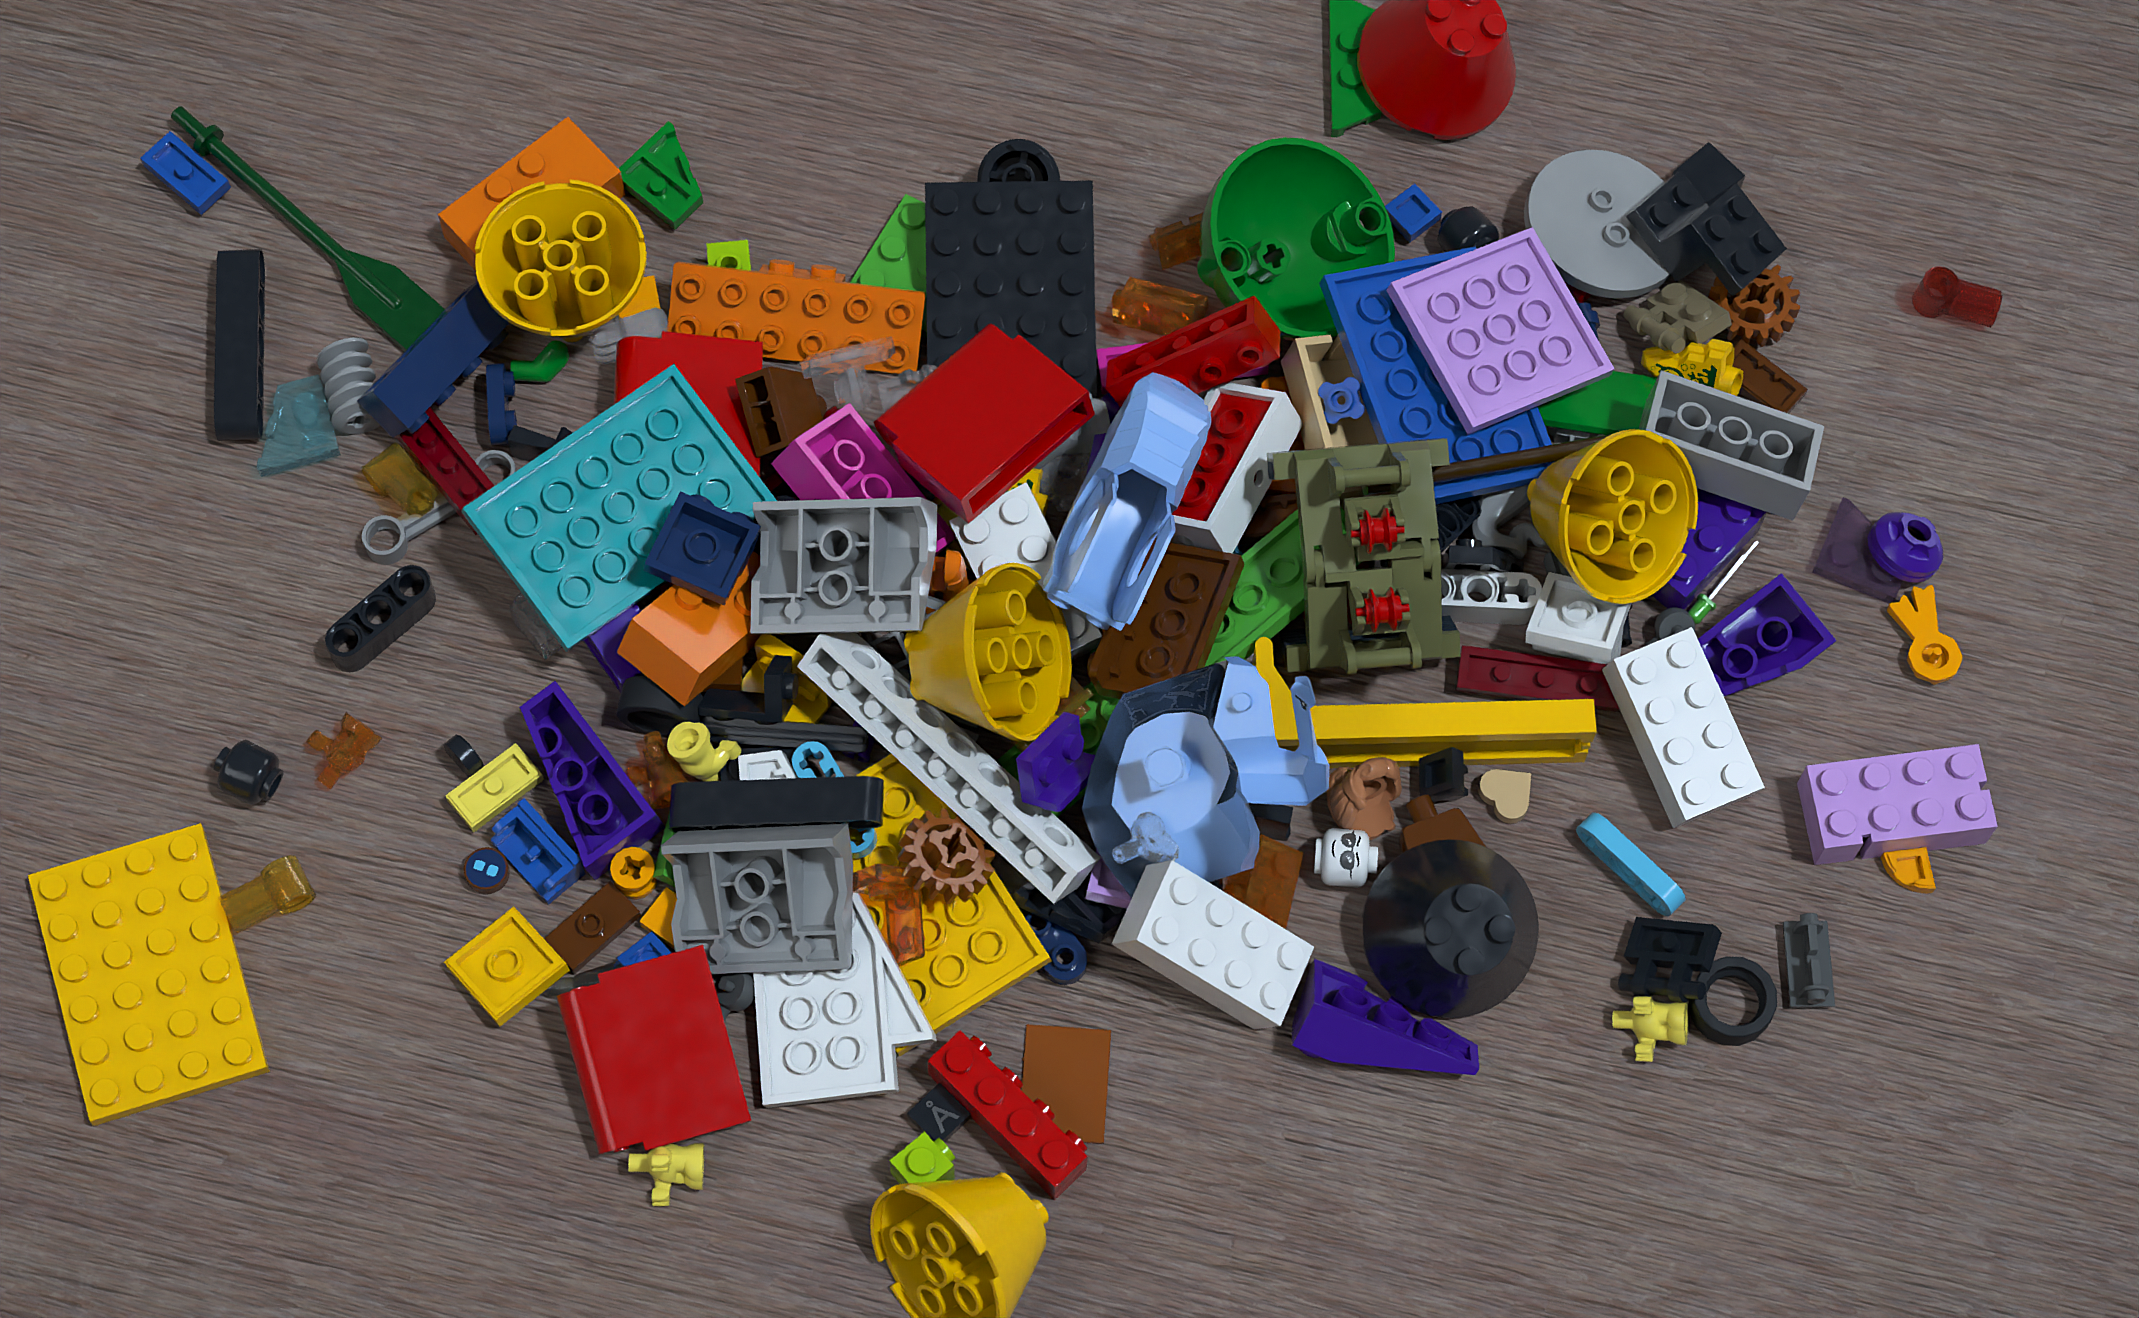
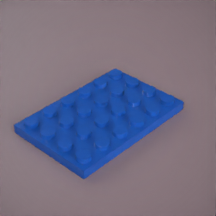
M1476 247L1324 275L1319 282L1353 376L1360 383L1359 392L1378 443L1446 438L1448 440L1450 463L1552 445L1538 406L1467 434L1386 291L1393 281L1473 251ZM1554 462L1434 483L1435 504L1529 485L1533 479L1539 478L1541 473Z

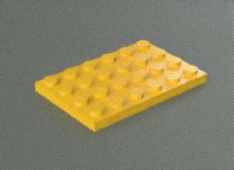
M890 754L856 775L883 779L884 799L883 826L874 828L877 834V843L874 850L863 858H852L853 882L934 1033L937 1034L1051 962V958L995 870L978 895L973 893L966 902H963L957 895L951 904H946L943 894L939 893L932 901L929 899V889L926 887L918 891L913 889L917 879L914 876L904 877L902 872L908 863L897 860L898 854L903 849L898 844L899 840L906 832L905 830L914 818L920 819L925 811L929 810L936 817L941 809H946L951 819H955L957 814L897 758ZM849 829L850 841H853L856 846L861 845L864 842L862 835L867 830L859 832L857 829ZM917 1045L895 1047V1050L900 1057Z
M202 823L28 875L89 1121L93 1126L270 1072Z

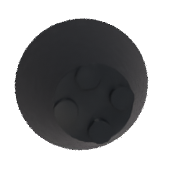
M1451 839L1431 841L1412 847L1397 856L1382 870L1374 881L1367 895L1362 914L1363 948L1374 976L1383 988L1397 1001L1408 1008L1429 1016L1441 1018L1467 1017L1487 1011L1498 1005L1512 994L1523 981L1531 967L1537 950L1539 936L1538 914L1533 896L1525 880L1513 865L1501 855L1487 847L1469 841Z

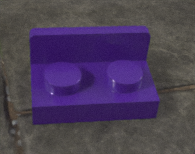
M1063 712L1016 758L1023 803L1049 811L1060 812L1087 786L1095 755L1083 752L1084 738L1081 735L1079 715Z

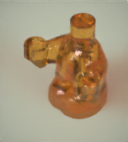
M347 712L340 721L341 731L335 739L328 738L319 730H315L306 741L312 748L319 752L323 751L327 755L325 759L328 761V765L317 780L329 789L333 788L341 776L349 774L352 770L363 764L367 752L378 745L382 739L379 734Z
M653 731L643 737L646 749H642L646 760L645 767L641 769L638 766L628 767L626 775L635 787L643 783L650 784L649 804L651 808L659 809L670 806L672 784L689 781L684 777L680 763L670 755L667 746L664 745L660 732Z

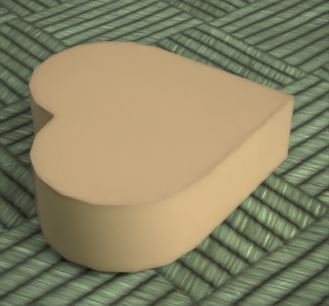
M1494 769L1486 772L1481 777L1478 787L1479 795L1485 803L1494 806V813L1502 822L1508 824L1517 823L1526 815L1529 806L1531 773Z

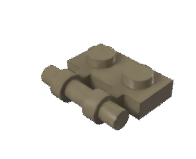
M1681 279L1665 286L1661 291L1646 299L1649 310L1630 305L1623 314L1624 318L1630 322L1631 329L1640 335H1649L1654 345L1664 351L1670 350L1676 354L1685 348V340L1689 339L1692 342L1701 344L1732 325L1730 314L1727 310Z

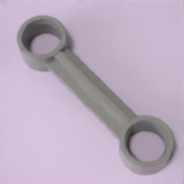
M500 450L486 451L475 460L482 471L495 464L508 467L511 471L510 475L517 471L511 456ZM440 492L398 518L387 515L374 517L366 523L362 530V542L367 555L378 564L390 565L396 563L406 554L409 540L457 512ZM381 530H394L400 535L399 542L389 550L378 551L370 546L372 537Z

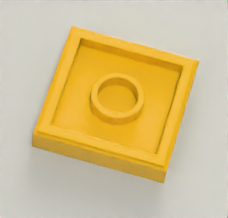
M514 906L444 961L447 969L499 1027L570 971L567 963Z

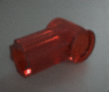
M1937 266L1928 270L1912 295V304L1919 314L1928 318H1936L1944 314L1991 328L1995 323L2003 295H2001L2002 291L1958 279L1952 270ZM1929 288L1938 290L1942 296L1933 294Z

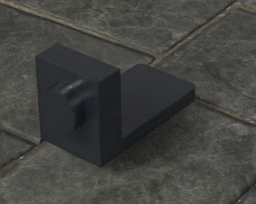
M775 655L764 673V693L708 689L698 706V715L711 716L717 721L743 719L754 720L755 723L760 725L783 723L793 705V700L797 697L799 689L798 674L792 673V656Z

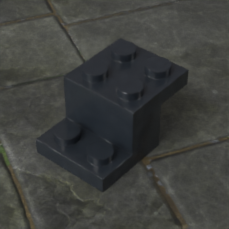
M1682 170L1667 179L1626 215L1627 219L1676 282L1707 263L1732 296L1743 290L1787 249L1737 183L1706 202Z

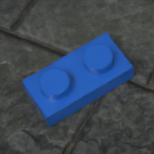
M171 131L140 158L147 170L200 215L231 188L228 179Z

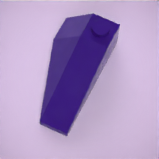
M1782 573L1698 638L1723 696L1802 669L1837 641Z
M1314 958L1292 1022V1046L1298 1048L1303 1054L1312 1058L1322 1057L1338 1063L1466 1075L1477 1074L1479 1070L1478 1045L1431 1018L1422 1019L1420 1022L1413 1018L1403 1008V1004L1393 996L1386 1002L1365 990L1368 982L1364 979Z

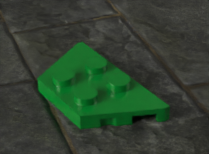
M1328 0L1331 137L1335 138L1344 135V131L1347 128L1361 122L1367 125L1379 120L1384 115L1366 92L1361 81L1357 63V53L1362 36L1361 32L1375 9L1355 0Z

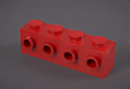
M1254 295L1107 362L1106 390L1121 407L1134 384L1139 379L1154 372L1179 381L1198 395L1216 385L1228 383L1237 376L1257 367H1265L1273 360L1280 358V329Z
M959 1030L927 1060L928 1075L937 1084L940 1082L971 1113V1118L1055 1201L1087 1170L1088 1156L1084 1153L1087 1150L1086 1145L1073 1131L1068 1130L1064 1133L1053 1122L1055 1115L1043 1101L1038 1098L1032 1101L1021 1090L1024 1085L1013 1071L1007 1067L1000 1070L989 1059L992 1053L978 1037L973 1035L969 1039Z

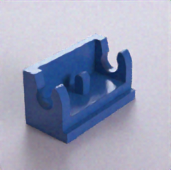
M523 798L517 803L518 805L492 827L491 830L495 835L490 840L549 905L586 873L579 856L530 803Z

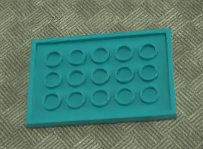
M673 364L462 508V514L563 649L568 652L667 582L643 570L644 563L680 491L690 496L693 494L704 496L714 506L730 513H743L753 521L756 519L753 513V502L777 500L675 364Z

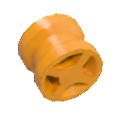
M628 847L616 853L612 859L610 871L614 885L628 899L637 900L645 898L652 893L657 879L653 878L655 866L653 858L647 851L639 847Z

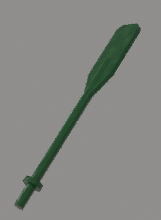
M182 106L177 107L172 112L171 119L195 139L193 148L199 155L206 156L211 153L336 263L353 306L403 351L445 310L398 267L344 249L223 143L224 132L217 125L205 127Z

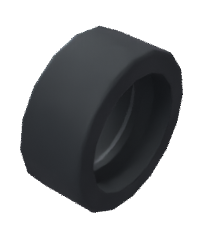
M646 675L627 678L623 684L616 715L629 728L644 734L668 738L671 731L682 722L700 723L701 716L698 715V706L703 700V696L699 693L687 705L683 706Z
M1726 956L1713 961L1710 973L1700 972L1695 981L1705 983L1706 994L1702 1000L1689 999V1013L1695 1027L1707 1039L1721 1045L1740 1046L1754 1041L1766 1030L1777 1008V989L1771 976L1758 963L1744 957ZM1723 977H1736L1747 982L1755 990L1758 996L1759 1008L1756 1016L1749 1023L1740 1026L1728 1025L1719 1021L1710 1012L1707 1006V993L1710 986L1716 980Z

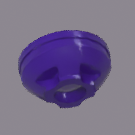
M1891 512L1883 515L1869 530L1868 546L1872 556L1885 571L1898 579L1914 583L1924 582L1935 574L1943 560V547L1935 531L1936 528L1925 517H1918L1904 512ZM1908 527L1921 535L1925 541L1915 539L1909 533Z

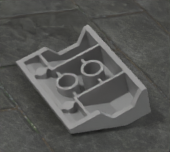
M922 497L753 502V513L758 525L761 526L760 567L751 581V634L922 631L937 548V504Z
M848 824L678 831L661 845L662 855L672 864L677 901L671 922L675 952L704 945L711 974L849 969L851 967L853 860Z

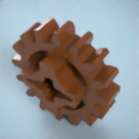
M1777 264L1771 270L1766 268L1743 290L1733 296L1731 295L1733 302L1730 305L1727 300L1728 290L1716 276L1713 283L1714 286L1711 287L1708 298L1730 314L1732 325L1728 327L1729 332L1726 339L1730 341L1736 335H1739L1747 344H1749L1751 339H1756L1758 345L1764 347L1768 336L1775 342H1778L1782 337L1783 331H1791L1795 322L1793 318L1797 317L1800 310V305L1796 304L1800 291L1789 289L1794 278L1791 275L1781 278L1779 276L1780 265ZM1777 300L1780 302V313L1778 316L1775 313L1777 310L1775 301Z
M941 809L936 817L928 810L924 812L920 819L914 818L898 842L903 849L898 854L897 860L908 863L902 872L904 877L914 876L917 879L913 889L918 891L926 887L929 889L928 896L930 900L933 901L939 893L943 894L946 904H951L957 895L963 902H966L973 893L977 895L986 885L988 878L994 872L990 862L995 857V852L984 849L988 842L981 836L978 837L975 833L976 831L964 824V820L958 815L955 819L949 818L946 809Z

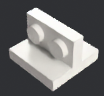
M1548 572L1526 630L1525 643L1532 644L1533 650L1586 662L1609 664L1613 659L1621 655L1623 626L1631 603L1617 604L1597 599L1585 592L1572 577Z

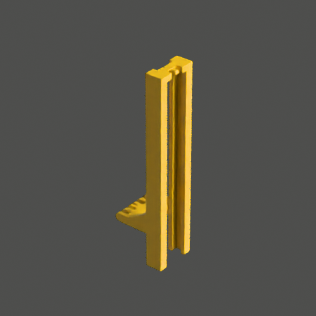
M1261 637L1255 643L1252 665L1256 666L1258 673L1269 685L1274 732L1278 746L1295 752L1299 747V739L1291 691L1274 666L1272 641L1267 637ZM1594 699L1312 706L1310 708L1317 745L1324 752L1330 769L1339 767L1354 768L1364 761L1376 757L1389 758L1395 761L1399 767L1419 766V758L1450 747L1463 751L1465 765L1585 762L1589 753L1588 749L1591 747L1590 742H1593L1597 733Z

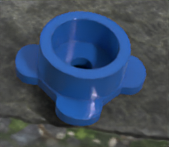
M1347 377L1341 383L1332 384L1324 382L1319 387L1318 394L1324 400L1326 422L1336 424L1340 419H1359L1363 416L1365 407L1361 403V397L1358 392L1361 386L1357 379ZM1341 396L1345 398V403L1342 405L1338 403V398Z

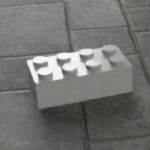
M1661 370L1646 399L1639 429L1651 431L1665 439H1670L1678 446L1692 468L1697 488L1793 521L1811 489L1824 426Z

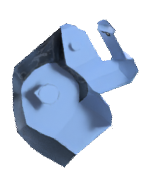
M1237 656L1223 657L1226 660L1122 695L1111 713L1093 760L1082 811L1094 845L1107 867L1131 898L1146 866L1173 860L1207 882L1254 868V861L1259 851L1260 831L1248 803L1306 806L1329 789L1330 765L1324 752L1317 745L1310 708L1316 702L1311 681L1307 676L1295 677V683L1291 687L1299 747L1295 752L1278 746L1274 732L1268 683L1258 673L1256 666Z

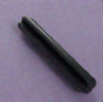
M701 716L700 723L704 724L709 730L710 742L715 743L729 740L743 745L798 748L803 743L815 741L825 745L829 751L858 753L866 752L869 744V733L862 726L792 721L760 725L755 723L754 720L733 719L730 721H717L711 716Z

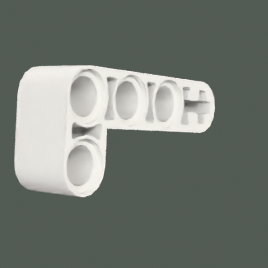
M1387 559L1372 561L1371 568L1387 567ZM1441 569V593L1445 597L1442 599V616L1450 615L1453 622L1526 624L1532 617L1542 586L1537 578L1527 573ZM1475 591L1481 592L1488 600L1476 602L1468 594ZM1500 593L1502 596L1500 602H1497L1498 594ZM1518 595L1522 596L1524 603L1519 602Z

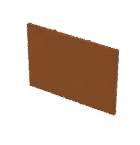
M1027 1024L1025 1052L1022 1058L1024 1062L1022 1079L1024 1086L1022 1091L1032 1101L1036 1098L1043 1101L1055 1115L1053 1122L1064 1133L1071 1130L1084 1143L1104 1144L1111 1030Z

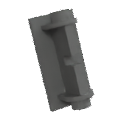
M1816 913L1800 915V921H1783L1790 1008L1835 1007L1828 922L1818 921Z

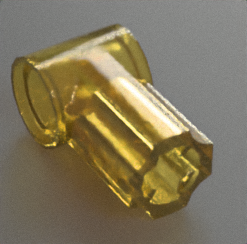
M394 442L360 467L373 489L382 498L389 496L409 516L413 514L423 516L434 508V500L438 495L437 490L417 470L409 455L398 443Z
M289 855L268 864L261 871V876L218 898L235 932L239 933L277 913L290 914L303 909L313 902L316 898V893L298 858L294 855Z

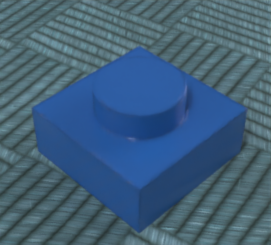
M1413 184L1385 205L1391 224L1409 243L1441 220L1442 211L1416 184Z

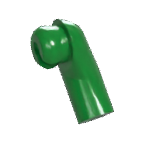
M554 340L549 342L533 361L512 360L510 371L514 372L515 381L550 382L568 363V347L562 341Z

